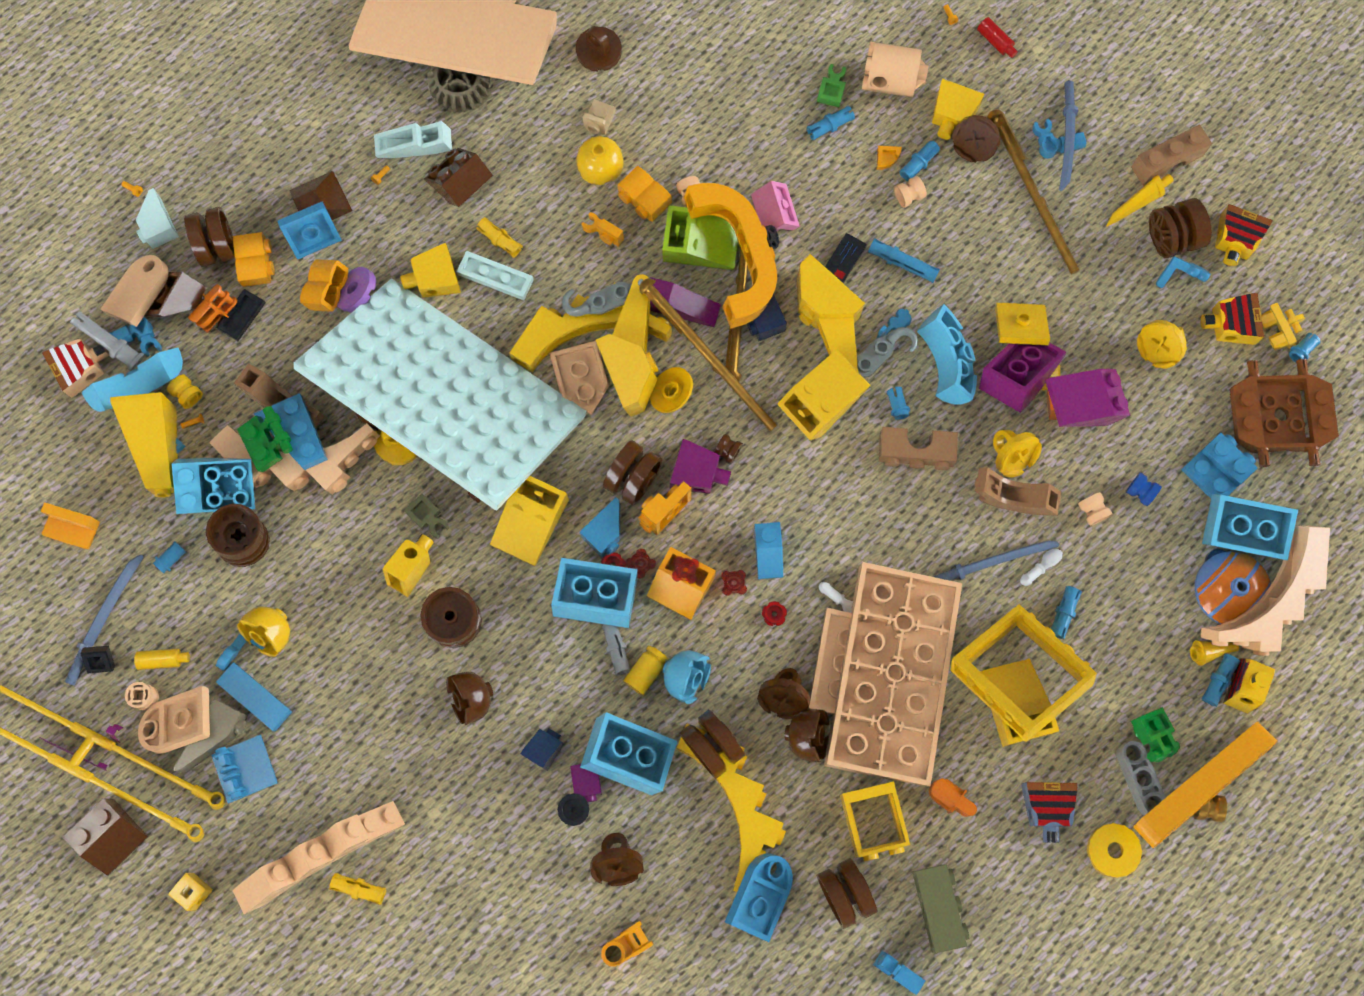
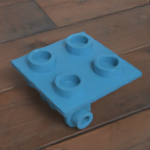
M261 734L229 748H218L215 750L216 753L211 755L228 804L278 783Z

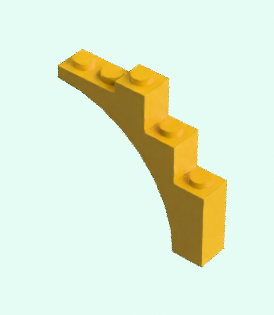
M578 294L570 306L573 308L581 306L589 296L584 298ZM541 305L510 351L511 360L533 372L549 353L567 341L593 331L615 329L624 305L604 314H585L578 317L570 316L566 312L561 317L562 315L553 308L547 309ZM649 314L648 334L667 342L672 335V326L663 317L658 316L656 318Z
M697 728L703 735L705 734L702 729ZM681 737L677 750L701 764ZM720 754V757L726 764V772L719 776L716 781L725 791L733 807L739 827L741 851L739 870L733 887V891L737 892L750 863L756 857L766 854V851L762 850L763 845L772 849L775 847V844L780 846L786 831L782 829L784 823L755 811L756 806L761 808L767 793L762 791L764 785L735 773L736 769L742 771L747 756L745 755L737 763L733 764Z

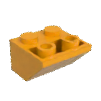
M670 547L657 570L647 597L692 620L716 576V570Z

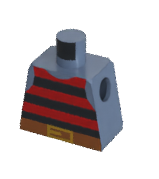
M1022 783L1029 825L1043 827V843H1060L1059 827H1071L1073 825L1077 783Z

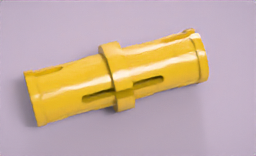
M486 217L479 221L476 230L490 239L495 247L499 246L513 258L521 252L523 245L511 238L505 229L495 226Z
M334 873L329 886L330 890L351 895L352 899L358 900L361 898L378 905L382 904L386 893V888L366 883L362 878L353 879L339 873Z

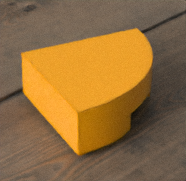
M878 145L877 170H884L893 166L900 157L902 147Z

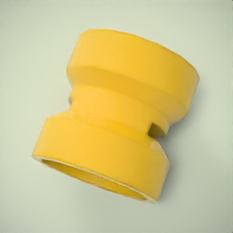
M185 374L174 378L167 387V392L172 397H177L178 403L184 409L193 407L203 396V392L197 386H193L192 381Z

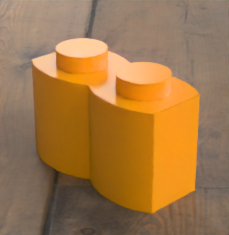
M636 166L617 184L619 198L625 204L631 203L636 207V213L644 220L648 218L653 222L672 204V195L639 166Z
M263 232L233 236L236 274L240 285L247 287L271 283V276L275 275L273 262L269 261L268 253H272L270 239H266Z
M316 259L310 267L308 281L302 288L300 303L313 311L333 312L340 299V290L347 281L348 268L338 260Z

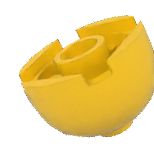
M603 136L591 137L584 141L578 149L576 157L577 168L581 177L587 182L595 185H604L607 182L616 180L621 174L624 165L622 151L612 139Z
M263 606L253 608L237 624V628L244 639L250 645L252 644L250 641L253 639L257 644L265 647L262 650L259 648L257 650L269 657H276L285 648L290 638V626L286 620L287 616L278 608L273 609Z

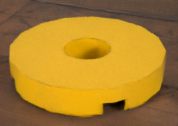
M1111 823L1102 825L1093 831L1088 839L1087 854L1095 870L1104 876L1118 878L1127 876L1136 870L1141 862L1142 848L1140 840L1131 829L1125 825ZM1113 842L1117 843L1121 848V854L1118 858H1112L1108 854V846Z

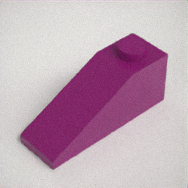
M650 277L656 281L653 286L684 320L715 328L721 304L675 283ZM650 300V311L662 314Z

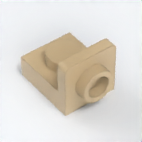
M594 99L589 112L583 115L584 127L594 134H606L616 113V107Z

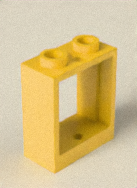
M894 781L840 795L856 858L863 857L865 862L878 859V853L888 851L889 856L905 852L904 846L910 845ZM887 795L899 841L862 849L851 803Z

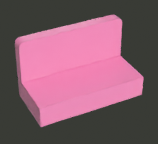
M770 181L751 194L761 225H772L777 231L779 229L792 231L800 227L787 184Z

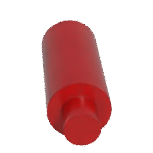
M990 17L985 18L979 24L977 31L1002 55L1007 54L1011 59L1016 56L1018 51L1013 47L1015 42Z

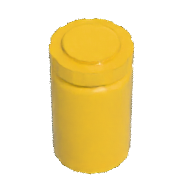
M650 645L647 646L646 652H643L623 680L626 685L644 696L663 670L666 661L669 660L665 654Z

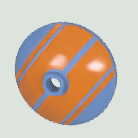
M1235 551L1222 552L1205 561L1198 570L1195 579V596L1200 608L1207 617L1218 624H1223L1234 620L1252 608L1271 586V581L1263 566L1251 556ZM1238 583L1243 585V591L1238 590Z

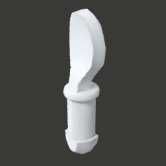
M1059 549L1046 551L1042 557L1041 564H1035L1034 568L1028 573L1023 574L1020 583L1024 586L1031 585L1037 577L1045 573L1046 569L1056 565L1062 559L1063 552Z
M821 582L819 584V590L822 594L824 593L836 602V605L841 604L843 611L851 613L853 601L845 599V595L839 593L829 583Z

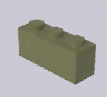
M947 864L912 871L932 953L937 954L967 947L966 940L969 939V932L966 923H961L959 912H962V904L959 896L954 895L952 885H955L956 882L953 870L948 869Z

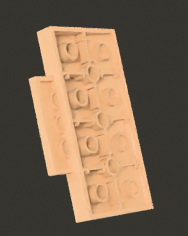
M366 0L351 37L349 50L534 85L556 30L557 12L515 4L516 0Z
M862 562L858 569L851 613L826 608L808 709H822L827 714L833 715L824 762L825 767L927 787L931 786L962 583Z

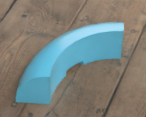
M943 304L927 317L917 333L929 346L937 364L939 381L935 396L944 402L962 405L972 401L975 394L977 375H974L972 363L976 360L971 343H966L960 331L963 329L962 325L947 306Z
M177 347L156 353L148 360L137 365V369L128 372L126 376L120 373L92 383L82 391V394L87 403L99 412L113 408L110 403V397L148 394L179 375L183 364L180 350Z

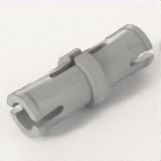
M604 624L602 629L608 645L606 651L611 656L615 675L629 673L631 668L625 652L627 646L625 642H622L619 627Z

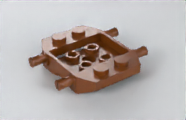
M1307 359L1296 360L1297 375L1261 376L1258 369V360L1247 361L1248 376L1229 389L1235 440L1249 452L1258 453L1259 467L1261 468L1270 466L1268 452L1285 450L1308 452L1309 466L1321 465L1319 459L1320 448L1339 437L1332 384L1314 375H1310L1308 373ZM1300 391H1304L1310 437H1306ZM1275 410H1282L1286 414V420H1278L1274 414Z

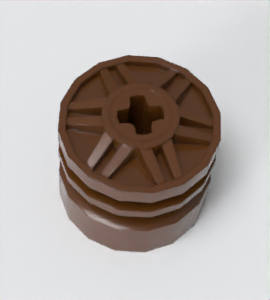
M1197 198L1177 202L1175 206L1167 205L1163 208L1154 209L1149 216L1150 236L1158 254L1163 258L1181 255L1186 250L1194 251L1207 247L1211 241L1212 226L1210 217L1203 203Z
M229 504L220 507L211 515L207 522L205 533L208 543L226 563L232 566L247 567L261 560L269 549L270 537L267 528L251 508L242 504Z

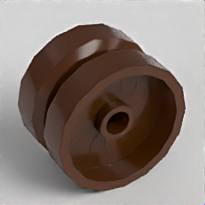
M221 207L207 209L205 219L198 212L185 215L184 223L187 237L194 256L201 267L216 264L217 256L222 261L235 259L232 230Z
M633 440L629 441L609 468L603 482V488L613 494L623 489L622 499L633 506L636 505L655 479L661 467L662 458L653 452L643 456V446Z
M455 587L440 588L431 593L423 603L420 613L422 627L428 636L441 646L453 649L464 647L472 642L480 632L482 624L481 611L476 602L468 593ZM452 614H455V617H454L453 620H451V621H448V620H447V618H451V617H452Z
M708 709L698 717V723L705 732L704 735L693 725H688L679 734L706 770L717 779L726 772V764L720 757V754L730 763L735 764L745 756V753L728 727Z
M851 858L839 863L837 866L841 882L830 869L816 875L827 902L842 929L856 924L857 918L852 905H854L860 916L864 918L878 912L871 890Z

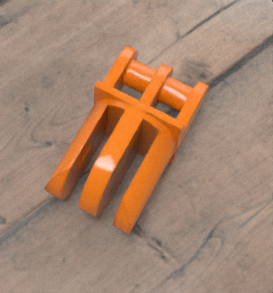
M218 284L206 295L203 293L205 299L188 316L190 321L203 328L207 333L223 316L229 317L227 314L238 301L237 298L230 297L228 291H222V287Z
M944 778L934 781L929 787V796L934 802L947 810L948 814L953 813L954 810L964 817L976 814V805L964 797L967 792L966 789L962 790L953 782Z

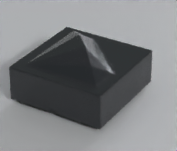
M109 645L82 648L80 654L87 674L112 672L114 670L115 663Z

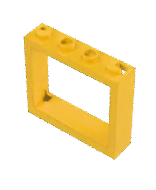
M1020 604L954 656L950 669L954 675L1025 742L1029 741L1094 685L1097 675L1089 666V662L1079 658L1070 645L1061 642L1049 627L1043 626L1032 612L1029 613ZM1016 626L1078 681L1076 685L1034 720L1027 716L972 664L973 661Z

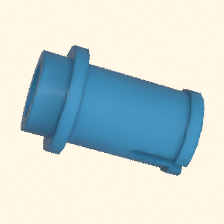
M1307 333L1298 345H1293L1290 348V358L1294 362L1299 359H1308L1309 354L1320 344V338L1316 334L1312 336V333Z
M895 387L897 397H895L893 388L887 391L892 407L891 415L895 417V420L905 419L909 416L910 407L906 405L902 387Z
M174 541L159 558L155 557L156 560L153 564L162 573H165L167 570L170 572V567L187 552Z

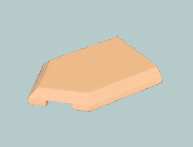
M596 341L549 353L562 397L573 401L592 415L609 388Z

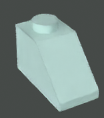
M154 188L150 189L136 218L140 228L136 232L143 244L147 242L154 249L178 238L179 235L161 197Z

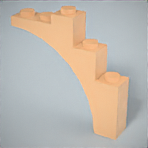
M366 423L350 437L332 446L323 448L328 460L306 470L289 453L284 454L280 452L283 459L265 472L257 471L252 461L253 485L255 488L265 485L274 473L286 487L295 492L297 489L303 488L309 482L308 478L312 476L327 492L333 495L335 492L337 493L344 489L347 485V480L351 478L344 470L355 465L359 456L365 450L371 449L376 444V439L380 435ZM228 425L209 442L223 458L251 459L239 433Z
M1295 525L1288 560H1283L1273 583L1263 597L1252 608L1234 620L1217 626L1201 627V638L1212 640V645L1228 646V642H1233L1234 645H1240L1242 648L1253 650L1254 655L1269 656L1270 651H1281L1283 624L1291 625L1292 620H1304L1305 593L1314 594V589H1326L1330 528Z
M394 801L359 816L356 814L335 823L321 836L298 845L283 858L260 867L232 891L243 914L249 913L268 904L274 898L318 870L356 849L401 828L405 823Z

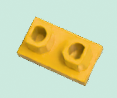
M1278 303L1270 305L1269 311L1261 315L1263 329L1266 330L1277 325L1280 332L1268 338L1274 350L1286 346L1290 349L1297 343L1290 327H1293L1296 334L1303 331L1299 323L1305 320L1303 314L1295 316L1293 310L1289 309L1285 311L1288 318L1286 320Z

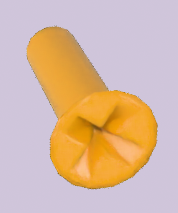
M200 413L198 417L181 423L182 429L198 423L205 424L203 415Z

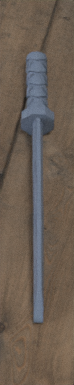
M1066 81L1064 83L1066 106L1063 108L1065 142L1059 186L1060 191H1063L1070 183L1073 164L1075 116L1078 114V107L1075 106L1073 81Z
M1044 541L965 566L957 564L954 565V569L933 577L949 581L956 578L961 580L966 578L965 575L1016 558L1057 548L1059 543L1057 541Z
M142 555L136 556L126 564L98 611L83 642H78L77 647L79 651L65 679V683L75 686L84 665L80 654L82 648L93 647L119 596L143 560Z

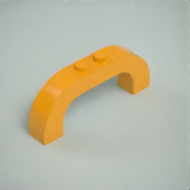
M716 183L690 185L686 189L684 200L691 219L707 215L718 216L725 219L736 233L752 278V287L745 292L727 296L722 307L730 329L745 325L756 319L764 311L777 284L775 253L767 242L766 228L764 225H761L751 203L736 190Z

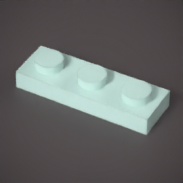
M469 251L465 252L456 271L461 277L521 300H525L534 280L533 276Z

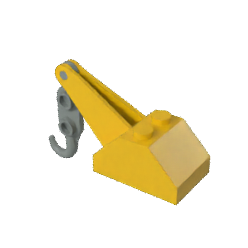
M811 254L801 262L797 276L799 318L807 326L812 325L815 329L819 330L828 355L838 349L861 376L867 378L891 356L895 343L901 336H908L911 339V352L916 349L918 339L915 332L909 328L900 327L893 330L890 334L875 339L857 357L854 323L860 318L865 303Z
M644 274L637 275L631 284L618 282L593 293L581 306L576 308L571 307L568 302L570 296L574 294L573 289L567 291L562 299L564 311L574 317L585 314H604L624 305L613 334H607L596 339V343L622 406L630 417L645 411L658 380L655 372L659 371L651 353H647L650 299L644 293L641 294L639 290L640 283L648 278Z

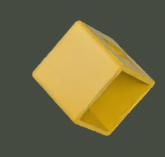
M185 873L168 895L186 911H196L213 889L196 874ZM192 889L193 892L189 895L188 892Z

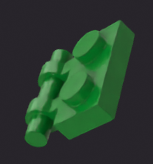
M267 406L263 409L264 420L256 415L237 428L259 472H265L283 459L279 452L280 449H282L284 454L290 453L293 450L290 444L291 438L288 432H284L280 424L282 420L279 414L274 412L272 406ZM271 430L273 431V433H274V435H275L274 440H273V438H272V436H271V434H270V432H269V431H271Z
M1163 707L1131 721L1136 737L1141 740L1143 745L1149 744L1151 748L1147 753V759L1150 762H1161L1167 757L1177 754L1180 744L1174 740L1171 734L1175 729Z

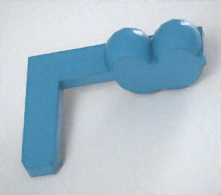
M1173 256L1156 281V286L1163 288L1176 268L1188 273L1192 277H1197L1203 282L1209 279L1211 273L1194 263H1188Z
M907 309L897 310L896 317L889 318L887 322L889 327L887 328L884 325L879 330L877 338L887 335L896 328L909 326L912 321L909 311Z
M241 634L237 636L231 646H228L218 658L215 666L222 671H225L230 666L231 661L236 658L241 648L247 642ZM251 639L250 642L259 649L262 650L265 648L257 644L253 639Z

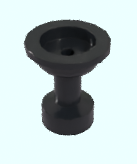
M572 793L567 794L561 799L557 811L562 822L570 826L582 824L587 819L590 809L589 803L583 796Z

